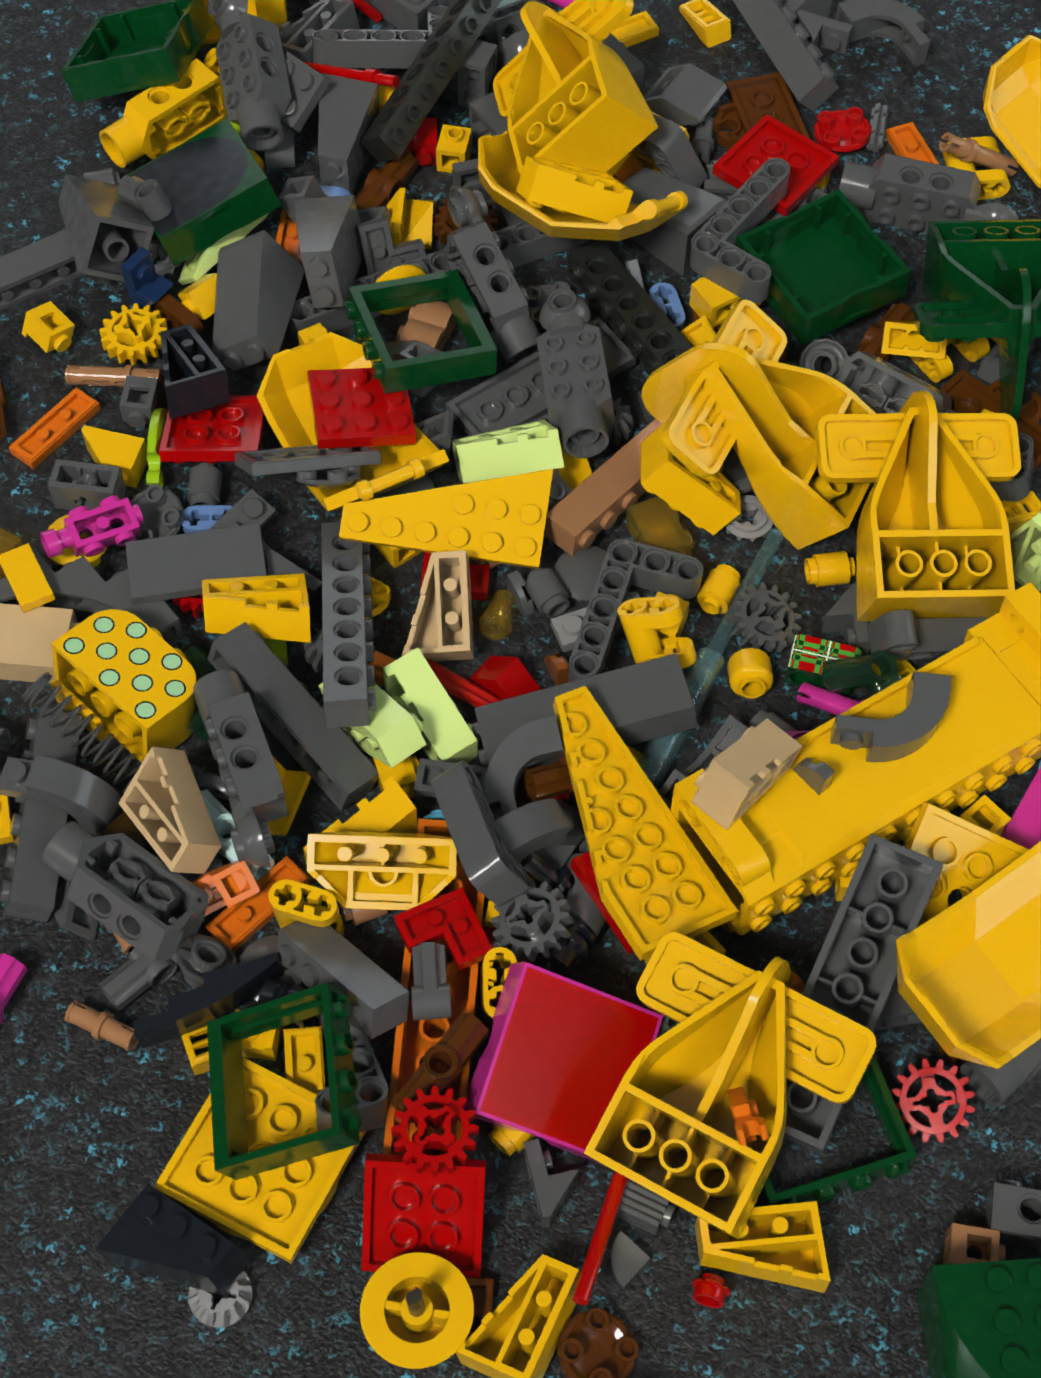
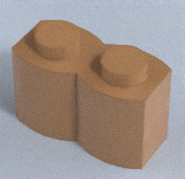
M435 301L412 305L408 314V322L405 326H400L396 341L417 340L443 352L445 344L450 339L457 324L448 303Z

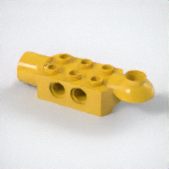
M216 47L207 53L204 63L197 58L193 60L179 82L150 87L127 101L123 117L99 132L104 150L117 166L124 168L145 154L154 160L227 118L219 64L216 57Z

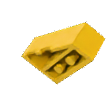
M529 155L526 156L516 192L526 199L525 202L533 207L543 208V205L561 213H573L605 223H610L616 216L627 213L633 194L630 188L606 172Z
M667 419L641 442V485L650 494H656L667 502L671 509L679 511L691 519L695 526L705 529L714 536L741 514L740 491L720 471L707 478H700L670 453L661 441V433L668 421Z
M304 573L202 580L205 632L226 634L246 622L262 638L311 643L310 607Z
M393 776L383 782L387 788L370 802L365 797L356 804L360 809L356 814L344 823L339 819L336 820L322 833L345 831L417 833L416 807ZM306 845V846L303 847V851H304L305 861H306V864H307V845Z
M817 1201L753 1207L739 1239L698 1217L696 1218L694 1227L699 1262L702 1266L825 1293L831 1282Z
M542 1254L508 1291L509 1295L492 1313L489 1311L481 1320L482 1324L457 1350L455 1354L461 1364L491 1378H543L558 1346L559 1336L577 1304L572 1298L581 1274L580 1270Z

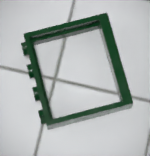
M457 269L349 287V300L344 302L347 309V319L353 321L355 337L357 340L362 341L364 358L366 361H371L373 378L379 379L385 394L496 374L497 348ZM446 300L469 348L392 361L370 312Z
M324 983L207 1021L215 1171L232 1179L239 1180L360 1144L359 1128L361 1127L362 1120L356 1102L355 1090L358 1088V1078L353 1068L352 1053L355 1049V1043L350 1033L349 1015L351 1014V1003L347 994L329 983ZM323 1014L332 1128L248 1153L242 1039Z
M875 1055L862 1081L894 1156L775 1194L768 1176L759 1194L763 1206L802 1203L813 1199L817 1201V1204L824 1203L835 1198L838 1195V1191L850 1187L852 1192L861 1191L872 1186L875 1179L887 1176L888 1180H894L910 1172L909 1168L912 1167L917 1154Z

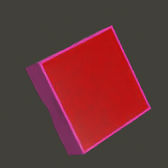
M528 962L511 964L493 1016L491 1036L486 1049L479 1058L466 1097L467 1106L464 1111L475 1110L476 1118L511 1131L529 1133L543 1139L551 1146L597 1162L584 1154V1151L626 1071L641 1051L657 1038L663 1015Z

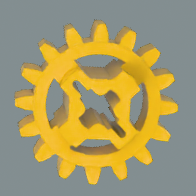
M134 303L132 309H127L125 305H122V312L117 313L112 310L110 312L112 319H103L104 327L100 328L99 332L103 349L107 350L109 358L112 359L117 356L120 364L129 359L131 365H135L138 359H141L146 364L148 363V356L159 357L157 349L162 350L161 332L168 330L166 319L161 318L159 310L151 312L150 305L139 309L138 303Z

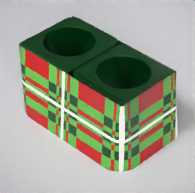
M796 634L792 638L785 683L801 686L803 682H808L811 685L849 697L862 651L855 646Z

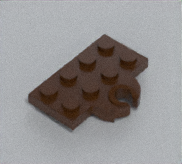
M780 72L726 82L728 88L725 92L730 103L718 107L713 127V133H717V142L730 150L766 114L810 139ZM724 129H729V130H732L733 132H727V131H723V130H724Z
M962 369L939 389L952 396L951 409L958 413H981L983 409L994 413H1001L999 379L986 387ZM1037 391L1031 394L1028 403L1021 405L1016 421L1018 433L1028 434L1034 441L1033 474L1041 467V426L1039 425L1041 421V397Z

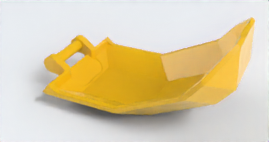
M1027 35L991 66L983 91V109L991 130L1036 186L1041 189V39Z
M508 130L503 134L495 136L489 134L478 139L479 181L492 200L550 237L620 241L655 229L682 212L688 204L687 195L682 191H676L660 200L648 199L641 204H629L627 213L616 216L610 223L573 213H561L543 205V208L533 207L525 202L526 199L516 192L521 175Z
M329 332L312 341L292 349H286L272 356L256 397L282 448L317 445L307 381L308 370L372 368L371 361H366L364 358L362 344ZM415 425L416 444L370 446L381 452V464L360 466V474L362 475L360 480L335 489H320L306 486L327 512L342 509L346 503L366 501L424 477L425 474L448 463L449 459L445 450H439Z
M1041 841L973 892L896 940L898 992L948 1056L999 1069L1041 1039Z

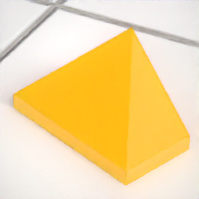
M399 188L386 205L391 214L388 222L393 245L402 243L407 207L406 188Z
M407 199L402 243L421 239L424 249L432 250L434 235L433 214H436L437 200Z
M885 321L881 353L945 360L948 338L941 342H930L919 334L914 321Z

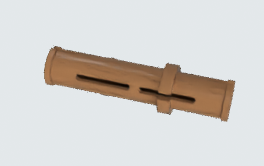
M950 132L945 133L941 137L949 141L950 144L940 141L939 149L942 152L958 156V159L965 163L972 161L990 169H1002L1006 171L1009 177L1017 172L1008 168V165L1016 168L1019 167V163L1014 157L978 145V142L974 139H962Z
M68 364L65 369L67 385L124 387L126 376L158 378L160 389L162 388L161 385H163V371L159 368L141 369L135 368L134 365L106 367Z

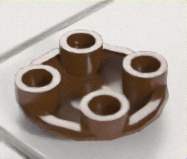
M593 1308L578 1313L566 1323L559 1336L557 1354L561 1369L567 1378H628L634 1367V1361L638 1355L639 1348L622 1320L601 1308Z

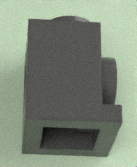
M126 376L119 404L123 422H127L131 427L143 428L146 424H150L153 411L162 402L158 378Z

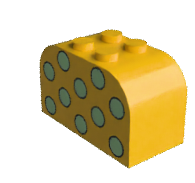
M118 609L99 611L51 643L55 679H58L101 719L104 729L110 734H114V738L118 742L125 744L124 747L129 752L135 753V757L141 763L152 746L174 749L189 738L194 731L196 725V701L193 689L196 683L195 670L180 649L170 646L156 628L149 627L136 615Z

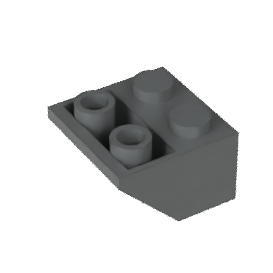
M687 63L669 67L644 96V99L651 112L680 126L690 125L693 127L706 119L705 115L712 107L719 103L720 97L728 87L723 81L695 65Z

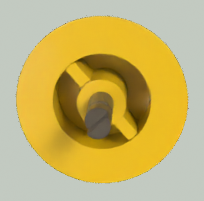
M407 1253L383 1264L366 1284L360 1303V1322L369 1345L387 1362L406 1369L429 1368L449 1359L466 1341L474 1318L473 1295L464 1275L446 1259L430 1253Z

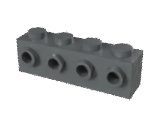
M296 921L278 930L276 953L280 963L301 978L307 987L312 988L329 983L347 994L351 1003L349 1022L355 1028H359L370 1039L407 1021L409 991L331 926L316 927Z

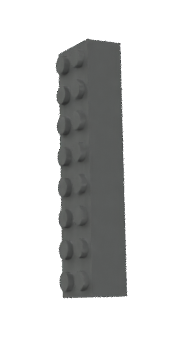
M871 834L802 995L868 1028L874 1034L897 980L896 940L919 927L941 875L944 863ZM786 1079L787 1120L784 1138L823 1155L844 1104L832 1103Z

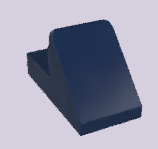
M140 247L121 265L132 307L134 303H138L139 309L156 303L174 285L173 282L156 273L151 252L143 247Z

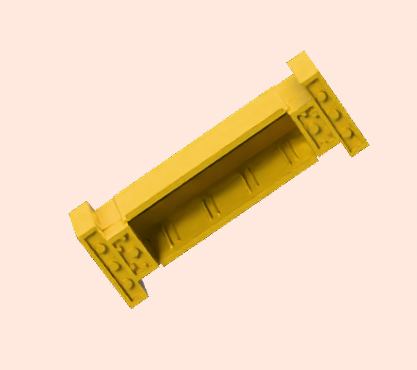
M1031 582L1005 596L999 613L969 629L962 645L917 670V672L951 676V691L948 706L936 731L927 743L914 753L894 761L866 762L867 748L849 750L837 744H830L831 729L836 718L834 717L796 739L802 745V748L791 768L728 830L724 829L692 803V799L698 789L694 784L704 771L703 768L674 784L670 811L738 910L735 919L720 925L726 932L731 933L734 931L741 936L751 930L759 932L771 923L774 916L781 912L789 914L802 904V900L809 895L819 896L826 892L832 886L834 880L841 876L844 878L853 876L871 834L895 844L901 840L903 843H906L923 802L930 803L949 813L958 806L964 809L977 800L978 794L987 789L990 792L995 791L1007 781V777L1015 772L1021 775L1035 764V760L1041 757V593ZM913 673L840 715L870 719H889L899 715L906 709L907 686ZM805 758H811L812 763L816 765L819 762H824L835 772L829 787L820 795L793 771V768Z

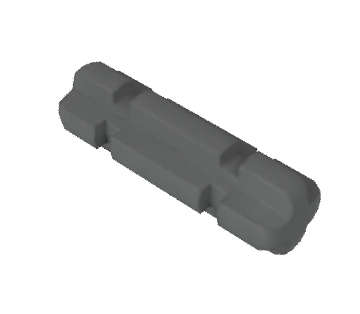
M876 103L871 112L872 119H870V125L872 127V134H870V140L866 144V148L874 153L880 152V149L884 146L887 117L889 115V107L882 105V103Z

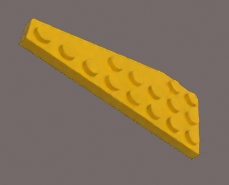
M582 686L556 696L553 708L600 898L639 960L641 961L652 956L659 941L667 933L677 932L693 938L735 919L738 913L737 908L588 688Z

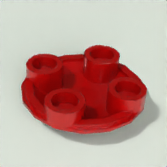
M858 107L833 112L822 111L817 116V122L814 126V137L820 145L828 150L851 152L862 148L868 143L870 134H872V127L868 120L863 117V110Z

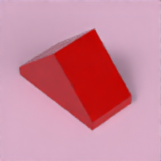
M490 656L469 678L470 682L503 700L541 690L518 657Z

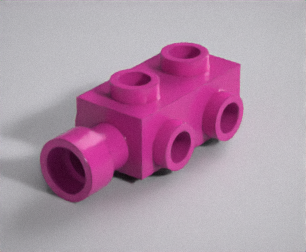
M110 496L100 502V507L88 510L86 506H80L71 510L68 513L69 517L64 519L63 529L55 531L52 528L40 532V538L49 558L63 554V550L72 547L76 557L82 555L92 557L103 552L105 547L114 544L124 546L125 542L135 541L136 537L139 536L140 524L144 523V519L137 504L131 506L128 497L120 500L118 496ZM114 523H119L122 525L121 527L112 529L111 525ZM82 534H89L91 536L82 540L80 539V535Z

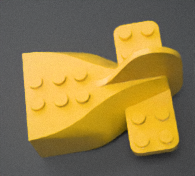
M574 0L559 13L536 1H529L521 8L520 16L529 33L527 45L496 74L493 80V90L499 113L507 118L508 132L520 175L527 155L607 173L658 128L655 118L626 64L613 49L602 43L612 31L630 17L634 7L633 0Z
M745 299L730 309L712 343L695 346L653 371L643 385L642 400L648 412L661 423L668 419L661 433V441L664 447L700 478H707L717 473L733 446L762 508L781 534L797 550H800L849 528L870 483H830L821 478L818 471L815 429L818 422L823 416L828 414L876 413L852 390L836 379L818 371L778 362L787 344L785 332L752 301Z
M928 391L912 393L898 413L828 414L823 416L815 429L818 471L821 478L830 483H874L863 506L857 529V621H874L883 614L896 610H912L914 619L990 618L998 613L1005 596L1015 591L1006 512L1000 498L989 482L1010 481L1021 469L1016 420L1006 413H938L935 400Z
M667 933L659 941L637 983L636 992L640 1001L647 1007L679 1024L651 1042L632 1062L601 1118L584 1154L739 1239L783 1142L787 1120L786 1079L832 1103L844 1104L854 1096L875 1054L877 1047L876 1037L868 1028L790 989L792 972L789 963L778 956L772 959L763 972L755 971L681 933ZM743 1086L747 1100L755 1099L759 1117H763L766 1120L769 1134L768 1140L763 1141L761 1136L756 1135V1141L748 1142L747 1145L743 1146L738 1143L727 1094L728 1089Z

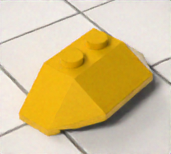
M360 831L309 833L307 872L327 891L331 892L344 908L409 910L432 900L457 876L458 852L452 837L430 834Z

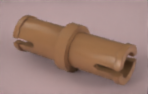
M74 1000V1003H71L67 1008L65 1021L91 1032V1036L98 1041L105 1039L124 1048L128 1052H132L137 1047L139 1041L135 1035L134 1027L115 1019L113 1013L106 1010L100 1012L81 1003L79 1000Z

